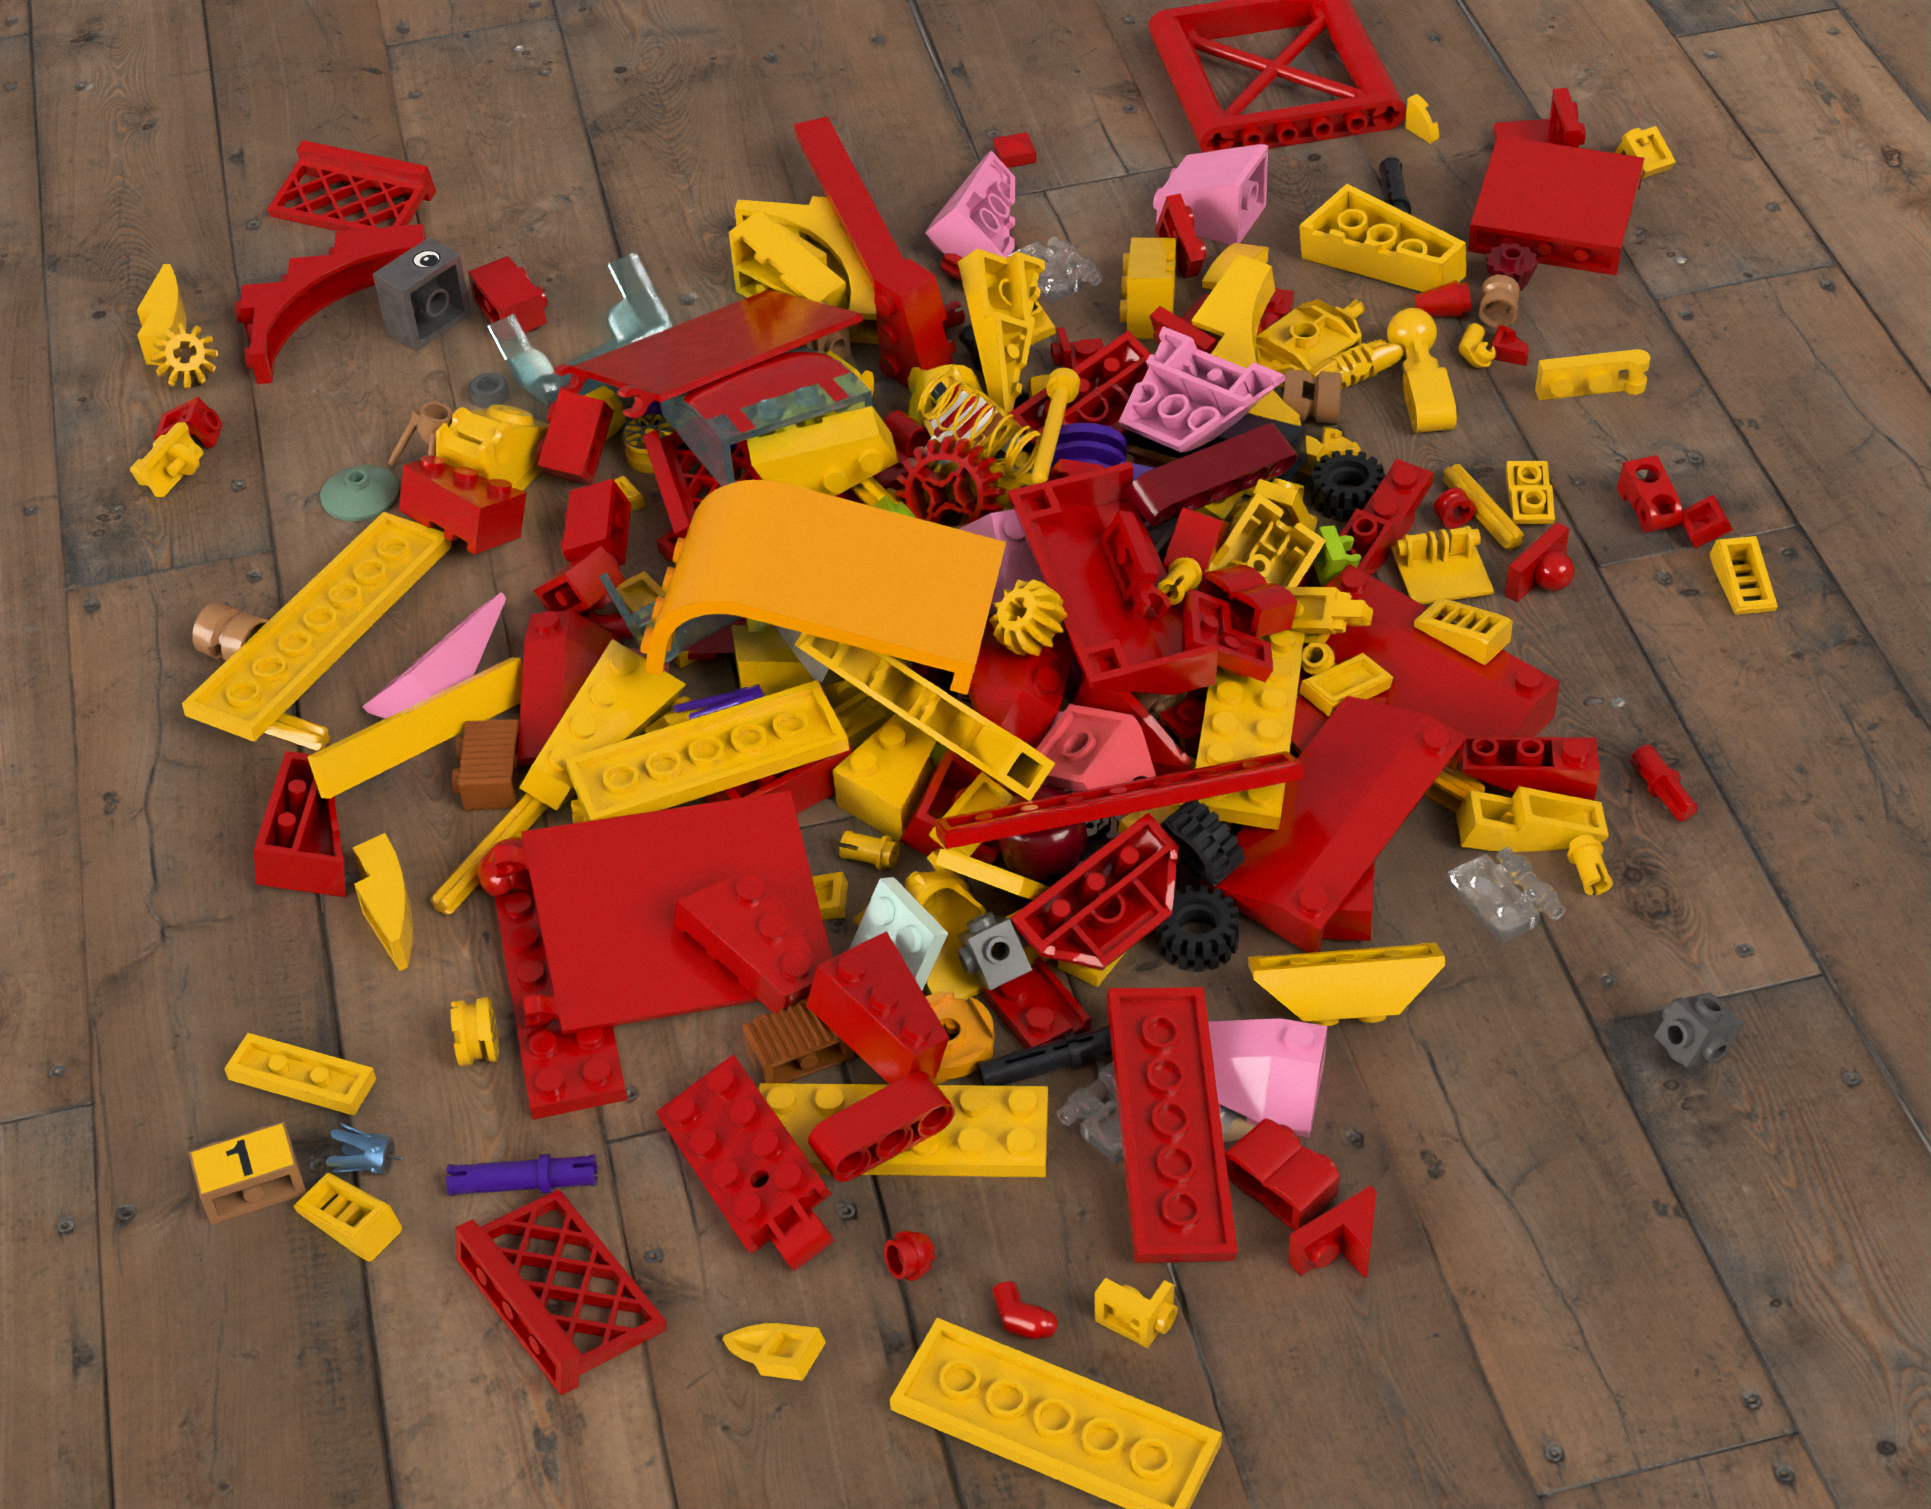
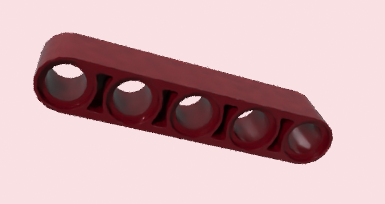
M1269 423L1149 470L1129 485L1126 494L1149 525L1155 527L1178 518L1182 507L1195 511L1254 487L1259 479L1271 480L1292 467L1299 456L1276 425Z

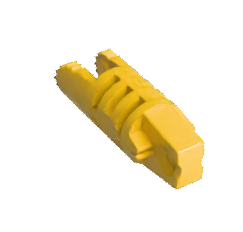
M1378 339L1367 344L1361 343L1347 351L1338 353V355L1331 356L1310 369L1309 372L1312 377H1316L1320 371L1342 373L1343 390L1369 377L1376 376L1378 372L1391 367V365H1395V363L1401 360L1404 350L1396 343H1386L1385 340Z

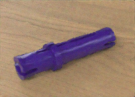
M541 1154L539 1159L462 1165L449 1164L446 1169L447 1174H451V1176H446L449 1196L540 1189L542 1194L554 1192V1188L597 1186L598 1182L597 1176H594L598 1174L595 1154L565 1158H553L551 1154Z

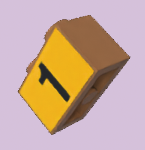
M285 1121L271 1126H263L252 1132L224 1141L213 1142L205 1147L188 1152L199 1196L210 1225L307 1193Z

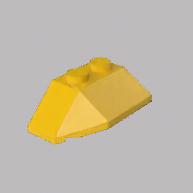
M1433 942L1417 945L1248 957V966L1254 980L1302 1021L1332 1026L1338 1024L1339 1019L1358 1018L1362 1022L1375 1023L1384 1021L1388 1015H1399L1445 966V956L1438 944Z

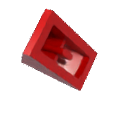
M1182 507L1163 562L1166 573H1168L1171 563L1182 557L1194 559L1200 565L1202 573L1208 572L1228 530L1229 523Z

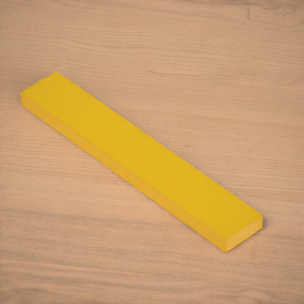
M511 657L308 756L307 758L321 798L330 799L464 732L466 721H486L520 704L523 673L521 659Z

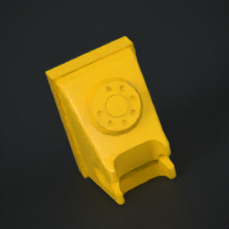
M493 404L488 409L475 411L459 407L452 414V424L450 427L443 423L436 431V456L443 458L447 465L456 468L468 467L478 471L479 476L487 479L507 480L512 483L513 488L523 491L542 471L537 466L536 451L540 440L546 437L549 424L533 419L532 414L528 411L507 405Z

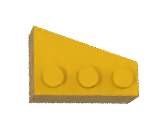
M872 406L822 417V423L801 428H797L796 424L784 426V432L759 437V433L746 435L751 465L763 480L781 482L831 496H836L899 463L892 434Z

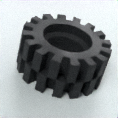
M1339 450L1333 451L1332 458L1324 455L1321 457V462L1316 461L1314 464V470H1312L1311 502L1312 504L1315 503L1317 512L1324 510V517L1330 519L1334 514L1338 522H1343L1344 517L1351 518L1357 508L1360 510L1364 509L1385 477L1384 467L1382 464L1377 465V459L1373 456L1366 460L1365 452L1360 451L1358 456L1352 455L1353 450H1346L1345 455H1340ZM1348 484V485H1354V486H1357V487H1342V486H1339V485Z
M1198 800L1185 802L1161 823L1162 828L1179 846L1178 855L1183 860L1182 864L1186 868L1189 866L1192 869V874L1197 878L1200 876L1206 884L1210 883L1211 886L1218 885L1245 860V856L1242 855L1244 851L1237 844L1239 841L1236 836L1229 833L1228 830L1230 828L1227 824H1222L1219 821V816L1214 811L1211 813L1208 806L1204 803L1200 804Z
M1192 884L1184 886V894H1180L1177 888L1174 889L1172 915L1156 928V944H1158V951L1161 956L1166 954V961L1171 965L1179 960V969L1187 971L1189 964L1195 965V972H1203V964H1208L1210 969L1214 970L1219 967V959L1224 964L1231 960V953L1235 954L1238 948L1240 918L1238 907H1233L1234 900L1229 895L1222 899V890L1215 888L1211 894L1208 893V885L1200 884L1199 891H1193ZM1191 922H1202L1211 925L1215 929L1203 934H1193L1182 930L1180 927Z

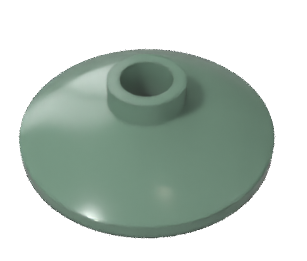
M357 465L343 469L331 476L321 489L320 500L324 510L334 518L344 521H363L388 511L399 497L400 486L397 477L386 468L376 465Z

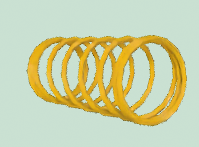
M943 372L935 376L925 387L918 402V413L923 419H936L939 430L944 432L953 430L955 440L959 441L961 438L957 436L956 428L962 425L974 412L980 399L979 392L975 391L969 394L963 401L955 416L952 427H942L939 417L954 405L963 388L961 380L955 381L954 375L949 372ZM949 377L947 390L940 402L933 410L924 414V407L932 390L939 382ZM960 384L958 392L956 393L954 399L945 408V406L948 404L949 400L952 397L955 385ZM974 395H976L977 397L972 408L966 414V416L960 422H958L959 416L963 408L965 407L966 403ZM996 403L987 405L977 417L971 435L968 438L971 449L974 447L973 439L978 437L994 418L997 410ZM993 406L989 419L975 434V430L984 413ZM1012 414L1003 417L995 427L989 439L987 449L983 450V453H987V458L990 457V450L994 449L1011 429L1014 421ZM1008 418H1010L1009 425L1007 426L1005 432L992 445V442L995 438L997 431L999 430L1001 425ZM1028 425L1024 426L1012 439L1005 459L1001 462H994L993 465L1004 464L1005 472L1010 478L1015 479L1023 476L1035 463L1042 434L1038 431H1031ZM1027 429V433L1016 443V445L1012 449L1018 437L1022 434L1023 431ZM1037 436L1036 445L1028 460L1020 469L1012 473L1013 464L1021 449L1028 441Z

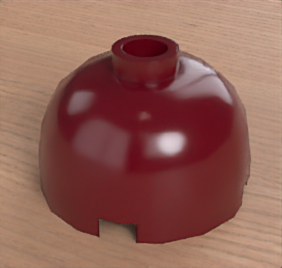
M1039 787L1030 801L1063 795L1065 793L1050 787ZM1017 794L1007 805L1027 802L1028 800ZM1086 822L997 839L1002 852V859L1009 868L1020 876L1034 880H1047V875H1055L1062 872V876L1068 874L1082 861L1087 848L1088 835Z

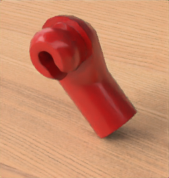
M1001 1282L993 1288V1297L1003 1327L1008 1333L1032 1340L1048 1339L1055 1334L1058 1327L1055 1314L1049 1310H1044L1040 1306L1023 1303L1015 1282Z

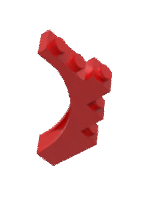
M424 224L335 232L334 247H329V255L289 258L288 273L282 274V282L242 285L240 301H235V315L238 323H244L250 347H245V362L248 370H254L257 384L273 383L276 356L289 337L304 322L330 304L350 294L375 286L373 273L426 240Z

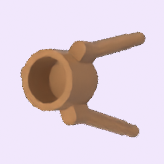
M439 402L425 403L422 405L421 410L414 408L411 421L394 448L388 464L390 466L395 465L416 428L421 439L429 443L427 455L436 456V431L443 423L450 427L452 424V410Z

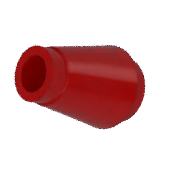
M1455 280L1414 295L1416 308L1426 311L1431 317L1463 318L1464 313L1472 312L1467 282L1458 283Z

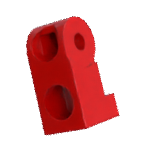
M1658 455L1623 462L1617 491L1623 501L1628 500L1633 510L1636 511L1642 530L1649 533L1680 526L1682 522L1681 503ZM1648 470L1646 478L1642 479L1636 476V472Z

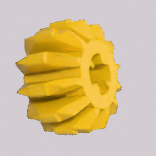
M179 323L177 335L174 334L172 329L166 327L163 330V334L167 341L158 338L154 340L153 345L160 352L151 354V361L163 363L156 369V374L159 377L169 372L171 373L168 381L170 386H175L178 378H184V388L190 389L191 377H194L199 384L203 385L206 383V378L202 371L212 374L215 372L216 366L209 362V360L218 358V351L206 349L213 343V338L210 335L200 340L198 339L201 327L195 326L191 334H187L185 324ZM180 349H188L189 355L192 353L195 355L190 357L189 363H181V357L175 358L179 356Z
M1018 579L1014 590L1003 588V600L993 603L998 612L989 619L993 628H995L993 635L997 641L1014 654H1020L1021 656H1025L1027 653L1039 656L1043 645L1053 647L1052 638L1054 635L1064 633L1059 623L1068 616L1062 607L1063 600L1060 598V595L1043 582L1036 581L1035 579H1032L1029 583Z

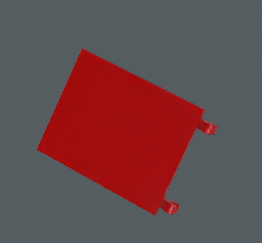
M768 289L577 365L560 364L554 369V372L559 376L567 374L571 376L570 383L559 388L562 391L577 394L582 389L586 380L593 379L620 388L617 392L621 397L629 398L634 395V405L623 410V414L630 418H639L645 414L648 406L654 400L659 402L666 401L863 321L862 313Z
M791 791L521 831L523 847L513 845L493 847L494 859H492L496 878L509 877L524 869L529 871L554 994L552 997L530 995L522 998L524 1006L522 1014L525 1028L538 1027L557 1019L560 1023L561 1033L564 1035L760 1002L737 982L738 977L719 960L717 962L713 961L705 954L706 949L687 932L683 934L673 925L676 900L758 863L772 883L818 962L821 964L832 958Z

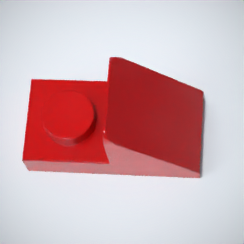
M1371 1185L1290 1234L1288 1263L1300 1276L1315 1267H1326L1341 1252L1364 1278L1367 1277L1377 1196L1374 1188Z

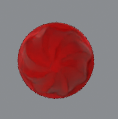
M909 1230L896 1233L894 1239L887 1241L884 1246L886 1266L891 1275L898 1280L904 1278L909 1281L918 1280L932 1268V1262L935 1260V1247L926 1234Z

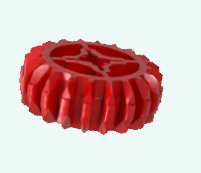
M947 436L942 439L941 443L936 438L927 441V449L923 446L916 447L913 450L915 459L908 458L904 460L902 464L909 473L898 474L896 479L904 484L905 488L897 490L895 496L905 498V505L913 512L916 518L952 527L958 525L949 524L941 520L943 515L949 514L951 510L959 514L965 512L970 516V519L964 524L972 523L990 513L1003 511L1005 506L995 500V498L1005 495L1006 489L995 486V481L1001 479L1003 473L1001 471L991 473L989 467L994 464L995 458L991 456L982 460L981 456L984 447L977 445L970 450L969 439L962 438L955 443L952 436ZM939 460H951L960 464L959 468L952 471L949 476L943 472L936 473L930 469ZM972 478L974 479V482L976 484L977 497L972 493L970 489V482ZM953 484L952 487L955 492L951 494H955V499L948 501L949 498L946 493L950 491H945V487ZM924 488L930 495L929 507L925 500Z

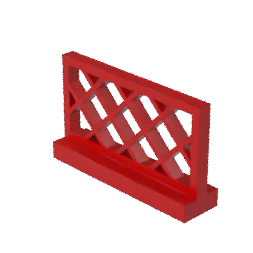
M302 140L296 149L299 160L267 210L270 217L334 231L379 228L375 224L393 217L396 218V221L392 227L406 226L422 200L431 201L436 193V189L428 166ZM304 174L317 177V179L305 184H299ZM337 182L350 184L332 192L329 188V185ZM325 188L327 194L307 201L306 194ZM367 189L381 191L362 198L360 192ZM356 194L358 201L340 208L338 207L336 201ZM400 195L410 197L409 200L396 205L391 200ZM299 197L302 198V204L292 208L284 207L286 202ZM385 201L388 202L389 208L370 215L367 208ZM331 203L335 209L322 215L312 212ZM362 210L366 217L353 222L344 220V217Z
M726 414L707 420L702 417L664 438L661 437L657 429L642 436L674 534L677 538H686L693 515L703 500L696 498L702 486L711 487L707 494L709 495L714 490L734 482L763 480L751 465L746 439L747 433H741L731 420L723 432L714 431L719 424L729 420ZM691 439L694 440L688 451L677 450V447ZM707 441L716 442L710 453L701 452ZM729 444L738 445L732 456L723 455ZM694 462L703 463L696 475L687 474ZM716 465L725 466L719 477L709 476ZM738 468L747 469L741 480L731 479Z
M560 1189L481 1227L478 1226L474 1219L455 1227L456 1260L561 1396L579 1387V1375L666 1331L667 1321ZM555 1209L565 1220L562 1229L536 1225L538 1217ZM505 1233L523 1236L519 1250L498 1247L493 1239ZM531 1238L558 1242L554 1256L527 1252ZM571 1244L587 1247L591 1252L589 1262L562 1258L565 1245ZM522 1265L549 1269L546 1282L540 1283L524 1280L520 1275ZM557 1271L584 1275L581 1289L553 1285ZM592 1277L613 1280L618 1286L616 1295L588 1291ZM549 1298L576 1303L572 1317L550 1314L546 1308ZM584 1304L611 1309L608 1323L580 1319ZM619 1310L641 1314L646 1320L645 1323L635 1328L615 1325ZM576 1332L603 1337L600 1346L585 1354L579 1351L573 1340Z

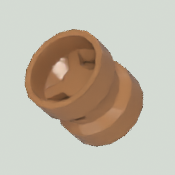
M1495 275L1483 283L1479 317L1485 325L1491 328H1498L1499 325L1508 327L1517 319V303L1519 301L1520 288L1513 278L1507 275Z

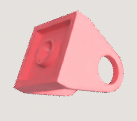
M1069 704L1036 748L1038 752L1055 763L1040 787L1079 792L1130 782L1138 776H1141L1143 779L1156 776L1142 727L1136 718L1130 714Z

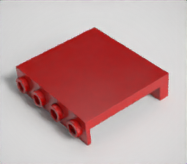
M1498 136L1471 220L1468 252L1486 255L1491 253L1492 247H1499L1502 243L1509 245L1518 243L1521 247H1529L1530 252L1536 253V261L1538 263L1617 276L1622 246L1637 190L1641 187L1645 158Z

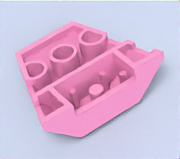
M1163 326L1159 334L1161 342L1155 355H1149L1146 362L1148 370L1143 381L1135 385L1119 419V424L1129 431L1178 452L1191 451L1212 441L1236 424L1267 394L1284 382L1286 378L1284 374L1254 362L1246 369L1199 350L1193 338Z

